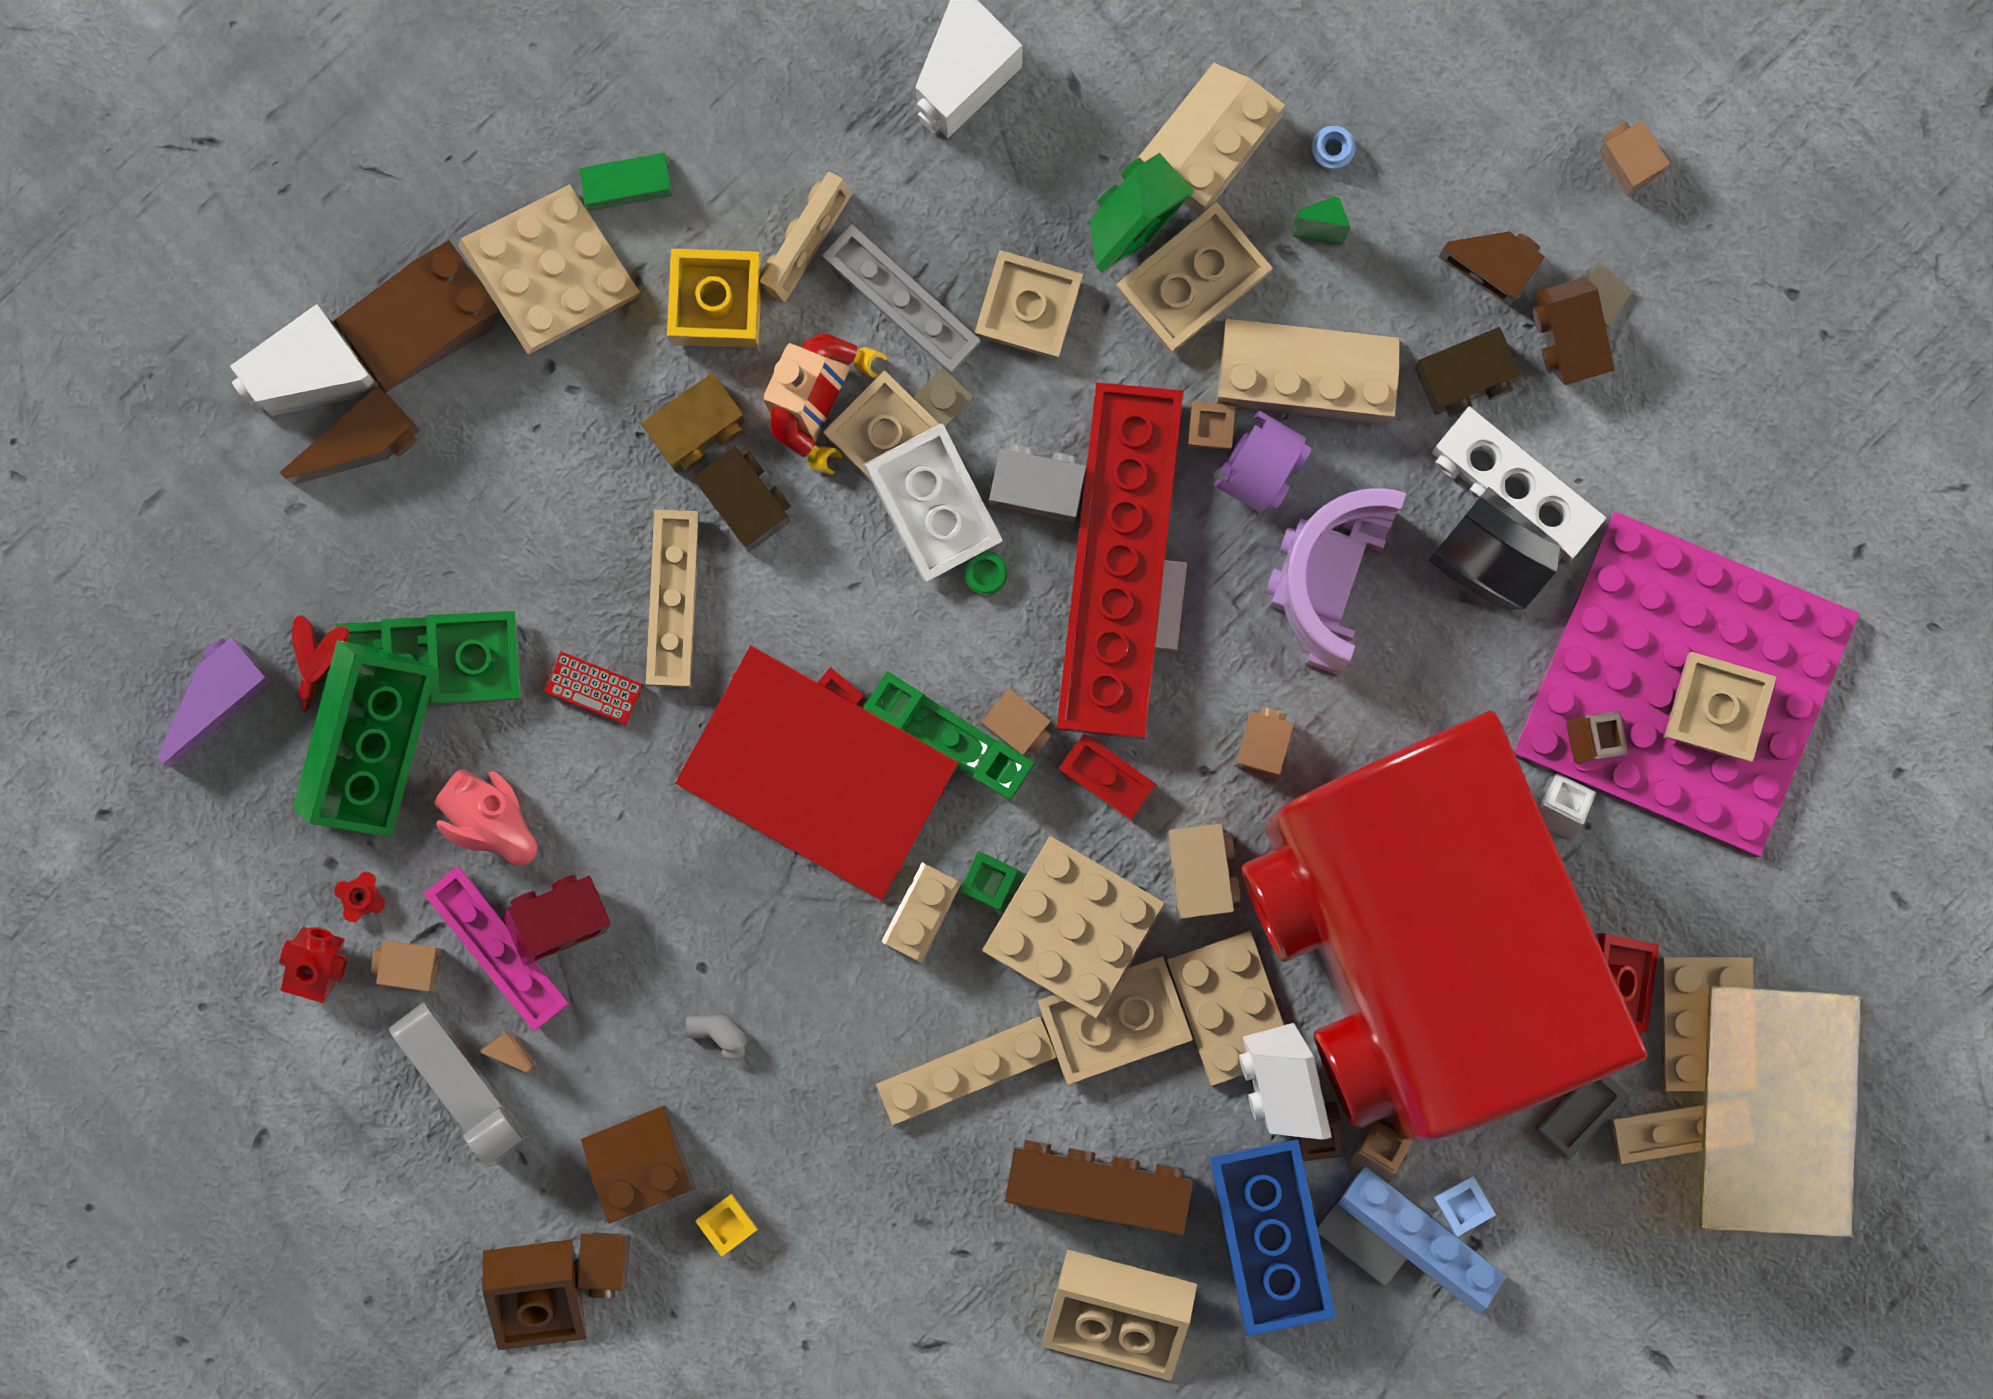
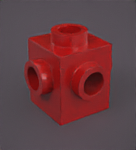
M302 927L293 941L287 939L279 960V965L285 966L280 991L324 1003L336 985V981L341 982L346 971L348 957L342 955L345 938L332 935L329 930L324 928Z

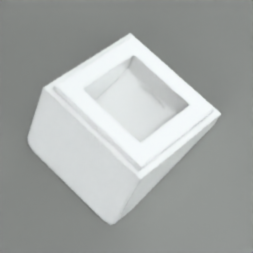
M1556 773L1539 807L1547 828L1567 839H1574L1584 824L1597 792Z

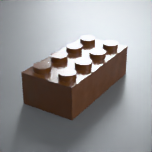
M1025 1140L1023 1148L1014 1146L1005 1202L1184 1235L1193 1181L1189 1178H1184L1185 1170L1183 1168L1156 1164L1155 1172L1139 1169V1160L1112 1156L1111 1164L1095 1161V1152L1069 1148L1067 1156L1050 1153L1051 1144Z

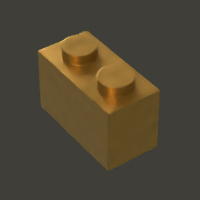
M712 372L642 421L641 424L672 469L677 471L683 467L685 471H688L706 458L707 455L704 451L717 442L723 446L735 439L743 431L740 426L746 420Z

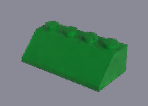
M337 640L292 809L309 824L392 837L437 668L377 647Z

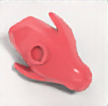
M466 769L455 772L435 800L437 809L441 810L453 825L438 820L436 822L438 830L446 839L458 847L472 851L491 852L503 857L515 866L527 865L532 862L537 855L538 846L520 812L519 803L512 787L494 771L488 773L494 786Z

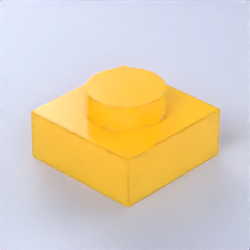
M733 1194L727 1196L695 1221L721 1257L758 1230Z

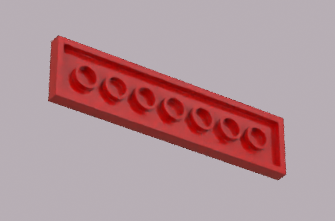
M1096 382L1057 730L1145 739L1184 398L1183 390Z

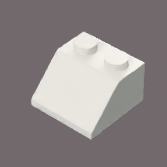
M1291 1023L1244 1036L1243 1042L1246 1053L1240 1054L1239 1059L1246 1081L1252 1079L1255 1093L1248 1094V1099L1254 1119H1262L1270 1134L1322 1140L1331 1138L1315 1059L1295 1024Z

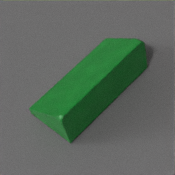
M665 152L579 168L583 199L587 211L673 196Z
M1334 196L1299 209L1291 231L1294 237L1342 245L1349 232L1350 224L1340 198Z

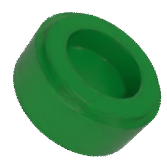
M983 551L968 559L965 564V583L977 595H994L1001 591L1007 582L1008 570L1006 563L994 552Z

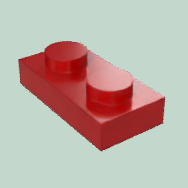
M1083 733L1058 769L1130 821L1156 785L1155 782L1085 733Z

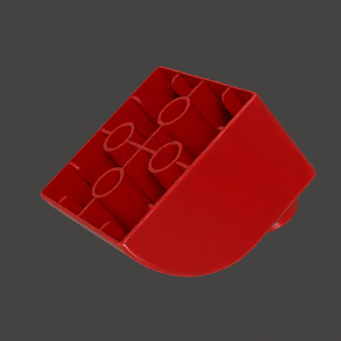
M1494 711L1485 712L1423 739L1288 802L1279 808L1265 824V832L1273 851L1248 861L1241 867L1242 876L1251 901L1277 956L1283 962H1288L1316 949L1346 1017L1315 1030L1314 1041L1336 1096L1350 1123L1356 1129L1363 1128L1389 1116L1395 1131L1401 1138L1423 1143L1435 1142L1519 1113L1640 1063L1647 1058L1645 1046L1504 728Z

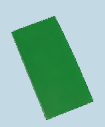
M515 611L426 615V617L381 619V622L336 624V627L346 626L348 628V642L377 647L437 668L427 707L520 699Z

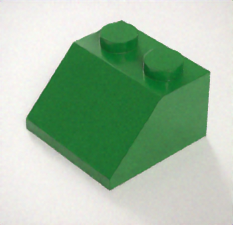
M1160 153L1145 162L1140 157L1134 160L1121 173V177L1124 179L1123 183L1119 187L1114 185L1109 188L1097 201L1100 209L1089 222L1095 265L1101 273L1147 245L1195 192Z

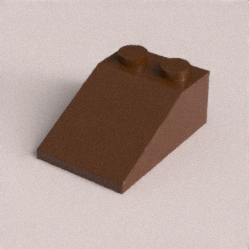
M448 240L413 260L336 318L334 324L383 393H386L492 330L500 310Z

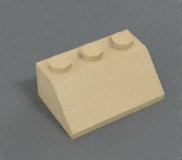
M1213 63L1139 157L1145 162L1160 153L1195 191L1184 205L1200 216L1212 206L1282 118L1285 104L1251 78Z
M1067 1249L1041 1347L1171 1381L1190 1324L1197 1284Z

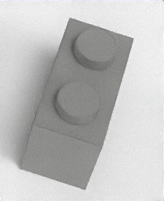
M1010 444L1009 450L999 449L989 497V506L1075 523L1086 471L1085 465L1078 464V457L1063 453H1053L1052 459L1035 456L1036 450L1034 448L1017 444Z

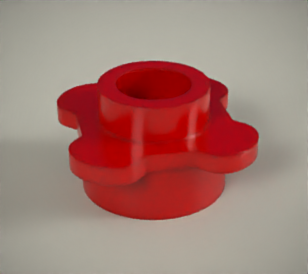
M362 872L355 880L350 882L340 881L336 884L334 894L342 901L344 907L343 917L345 920L355 923L360 920L362 915H367L371 912L380 913L384 909L385 900L379 895V891L375 886L376 877L372 873ZM362 893L364 896L363 900L357 901L356 894Z

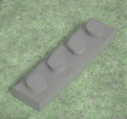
M852 224L822 255L825 262L951 375L981 344V340Z

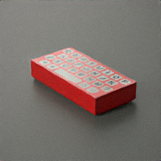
M561 651L544 692L627 726L644 685Z

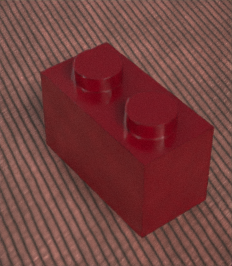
M570 875L551 885L552 891L539 896L536 895L535 891H531L510 901L512 906L507 909L503 919L524 966L606 933L611 922L590 875L577 880L576 875Z

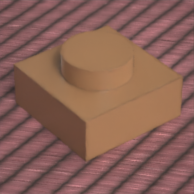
M1192 401L1188 447L1231 451L1236 405Z

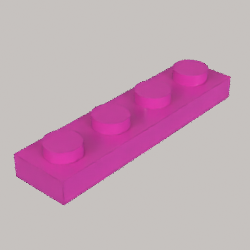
M456 866L423 893L534 1032L570 1004L537 961L526 966L523 965L504 920L460 866Z

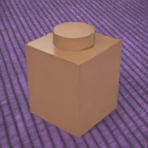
M1643 120L1632 127L1629 126L1628 122H1624L1605 135L1607 142L1599 151V154L1626 196L1664 174L1670 165V162Z
M1008 688L981 721V725L1023 756L1028 751L1036 755L1052 736L1046 731L1051 721L1011 688Z
M1261 707L1260 713L1251 711L1235 766L1277 778L1282 769L1294 723L1285 721L1287 714Z
M383 940L382 949L376 948L374 951L371 973L377 975L376 984L435 993L442 949Z

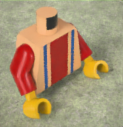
M825 333L817 334L804 341L801 347L791 343L786 346L780 361L775 365L774 374L764 393L763 401L771 415V432L775 439L802 458L808 456V464L811 470L834 474L835 472L827 466V458L842 460V453L836 448L815 446V442L851 368L848 365L853 362L857 371L877 378L880 374L871 371V362L876 357L887 360V357L883 353L869 347L857 350L855 344Z

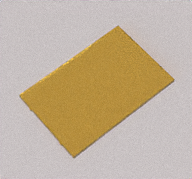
M1709 986L1698 1229L1729 1230L1732 1233L1750 1231L1809 1234L1815 1237L1821 1235L1852 1237L1861 996L1830 994L1827 991L1812 993L1752 989L1746 986H1741L1740 988Z

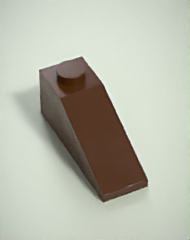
M377 386L281 470L280 473L286 480L295 485L387 460L393 454L399 457L415 444L417 439L414 436L420 429L387 392L383 393L381 388Z

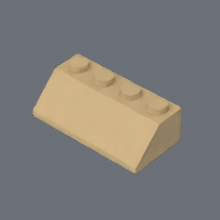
M1226 319L1216 403L1236 405V408L1390 425L1395 417L1398 389L1399 338Z

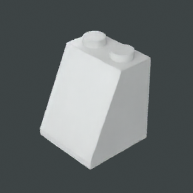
M950 0L915 87L916 106L920 110L917 117L932 133L935 134L940 130L947 138L1022 68V44L978 0Z
M317 304L230 366L238 377L232 381V384L247 404L250 403L255 411L262 407L271 416L363 398L378 386L334 322Z

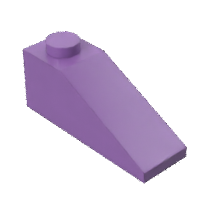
M230 638L225 642L224 639H220L209 646L202 654L205 660L196 667L157 755L162 764L173 767L273 682L239 641Z

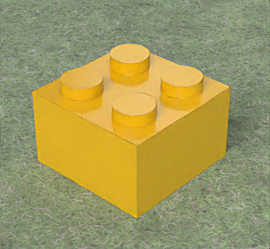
M671 248L667 337L671 345L759 348L760 280L762 278V259L759 252Z

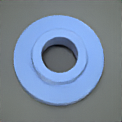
M1327 126L1315 135L1311 148L1312 155L1315 161L1323 168L1330 170L1341 169L1348 165L1354 156V138L1349 131L1340 126ZM1329 142H1335L1341 147V152L1335 156L1330 155L1326 152L1325 145Z

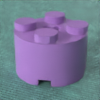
M1259 410L1251 419L1258 423V425H1255L1251 432L1246 429L1243 430L1220 470L1221 473L1227 476L1226 479H1217L1214 486L1255 511L1262 513L1265 509L1270 511L1272 507L1274 509L1278 508L1290 487L1284 483L1286 478L1294 469L1297 471L1301 469L1312 448L1304 444L1306 440L1304 436Z

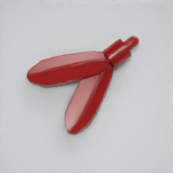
M298 615L293 621L291 634L298 667L304 678L301 679L298 697L302 698L300 707L301 710L307 711L311 700H316L318 681L330 669L337 640L348 642L349 630L346 626H338L330 630L320 644L317 645L313 625L305 616Z

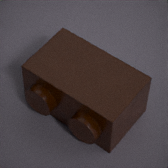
M1584 277L1537 291L1536 296L1539 307L1533 308V315L1539 333H1545L1547 347L1542 348V357L1547 372L1549 374L1554 373L1564 385L1615 371L1599 292L1589 279Z

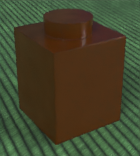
M595 1232L581 1234L578 1288L589 1289L588 1297L615 1298L616 1290L623 1291L627 1288L630 1234Z

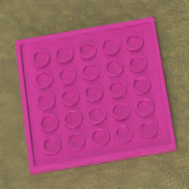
M1614 511L1609 519L1518 739L1514 753L1517 757L1559 773L1750 855L1760 857L1859 613ZM1689 652L1776 676L1753 762L1747 763L1664 738ZM1620 711L1629 754L1576 764L1571 751L1566 726L1567 721L1587 715Z

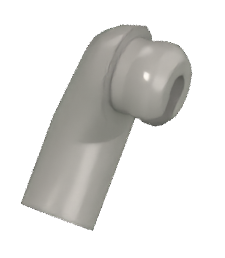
M725 1015L686 1017L687 1038L711 1037L722 1048V1056L728 1060H738L744 1056L747 1043L745 1034L729 1017Z

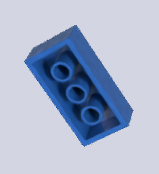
M1290 1139L1208 1156L1244 1333L1247 1336L1336 1318L1299 1140Z

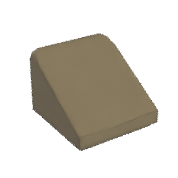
M1598 263L1588 279L1598 289L1605 325L1609 328L1632 290L1606 267Z

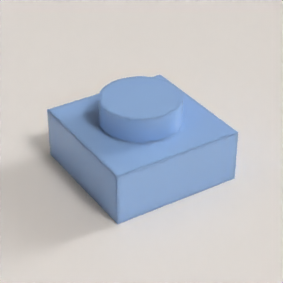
M1472 1175L1433 1197L1455 1237L1462 1235L1496 1215L1475 1177Z

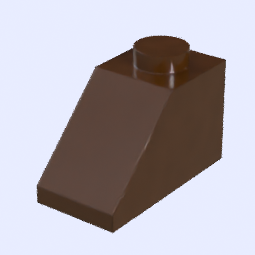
M1508 231L1448 241L1438 258L1510 307L1545 256L1538 252L1540 246L1534 240L1521 233L1515 236Z

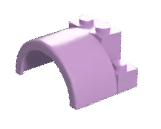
M1371 488L1350 492L1324 505L1308 521L1300 518L1296 529L1287 527L1279 552L1285 553L1287 556L1282 571L1273 568L1265 593L1273 595L1269 607L1286 613L1292 630L1303 644L1301 651L1309 654L1305 665L1339 676L1350 663L1355 649V645L1350 642L1354 637L1355 631L1339 626L1365 547L1381 552L1398 509H1402L1406 497L1405 492L1384 488ZM1344 523L1343 527L1351 531L1349 536L1332 529Z

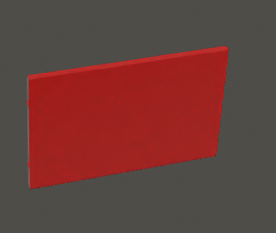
M750 645L737 671L732 674V680L696 746L690 751V757L675 784L867 893L883 900L897 873L902 870L904 860L939 797L944 794V788L959 761L757 647Z

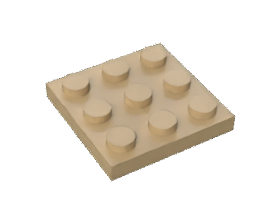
M570 184L461 238L458 244L459 249L528 355L635 300L640 293Z
M1049 836L982 951L1096 1019H1099L1166 904L1052 836Z

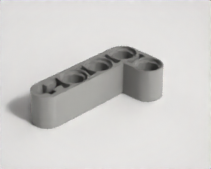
M423 1001L389 1028L395 1041L464 1130L465 1134H463L465 1141L485 1166H494L529 1139L523 1126L427 1002Z

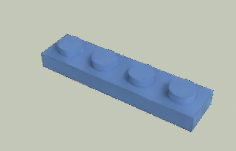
M1366 1166L1357 1173L1337 1203L1478 1315L1488 1307L1506 1278L1503 1273Z

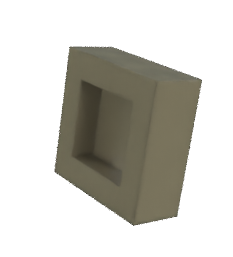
M943 367L913 396L945 428L974 400V396Z

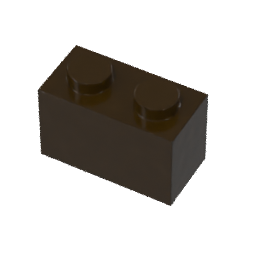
M1500 327L1422 358L1414 367L1434 414L1437 415L1446 411L1449 417L1466 411L1468 407L1472 408L1471 400L1487 394L1488 399L1493 400L1513 391L1511 384L1515 383L1521 375Z
M735 446L695 475L693 479L749 553L790 523V519L785 511L791 506L776 486L768 490L759 476L765 471L752 453L748 451L742 455Z

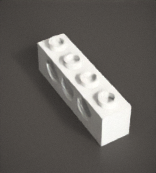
M1471 407L1466 409L1431 453L1437 458L1435 465L1443 473L1453 479L1460 476L1472 486L1469 492L1474 498L1478 500L1486 489L1490 487L1546 532L1560 545L1559 560L1562 559L1567 564L1576 556L1606 519L1603 514ZM1474 451H1484L1489 454L1492 459V468L1488 471L1475 469L1470 461L1471 453ZM1511 478L1521 480L1526 487V496L1522 499L1511 498L1505 491V481ZM1543 506L1554 507L1560 514L1559 526L1548 527L1544 525L1539 518L1540 508Z

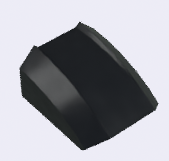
M1488 487L1428 561L1459 584L1491 603L1506 610L1526 609L1557 572L1560 545L1498 493Z

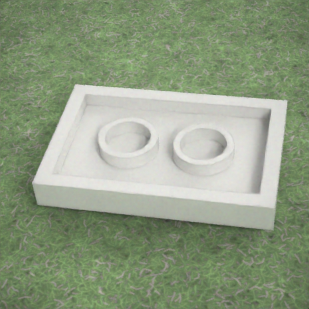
M940 423L863 464L924 582H928L1003 541L943 424Z

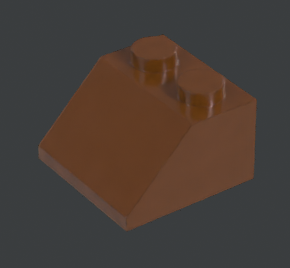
M665 1106L581 1139L591 1179L609 1224L697 1188Z
M572 1239L483 1250L482 1292L498 1350L586 1339L581 1288H578L579 1267Z

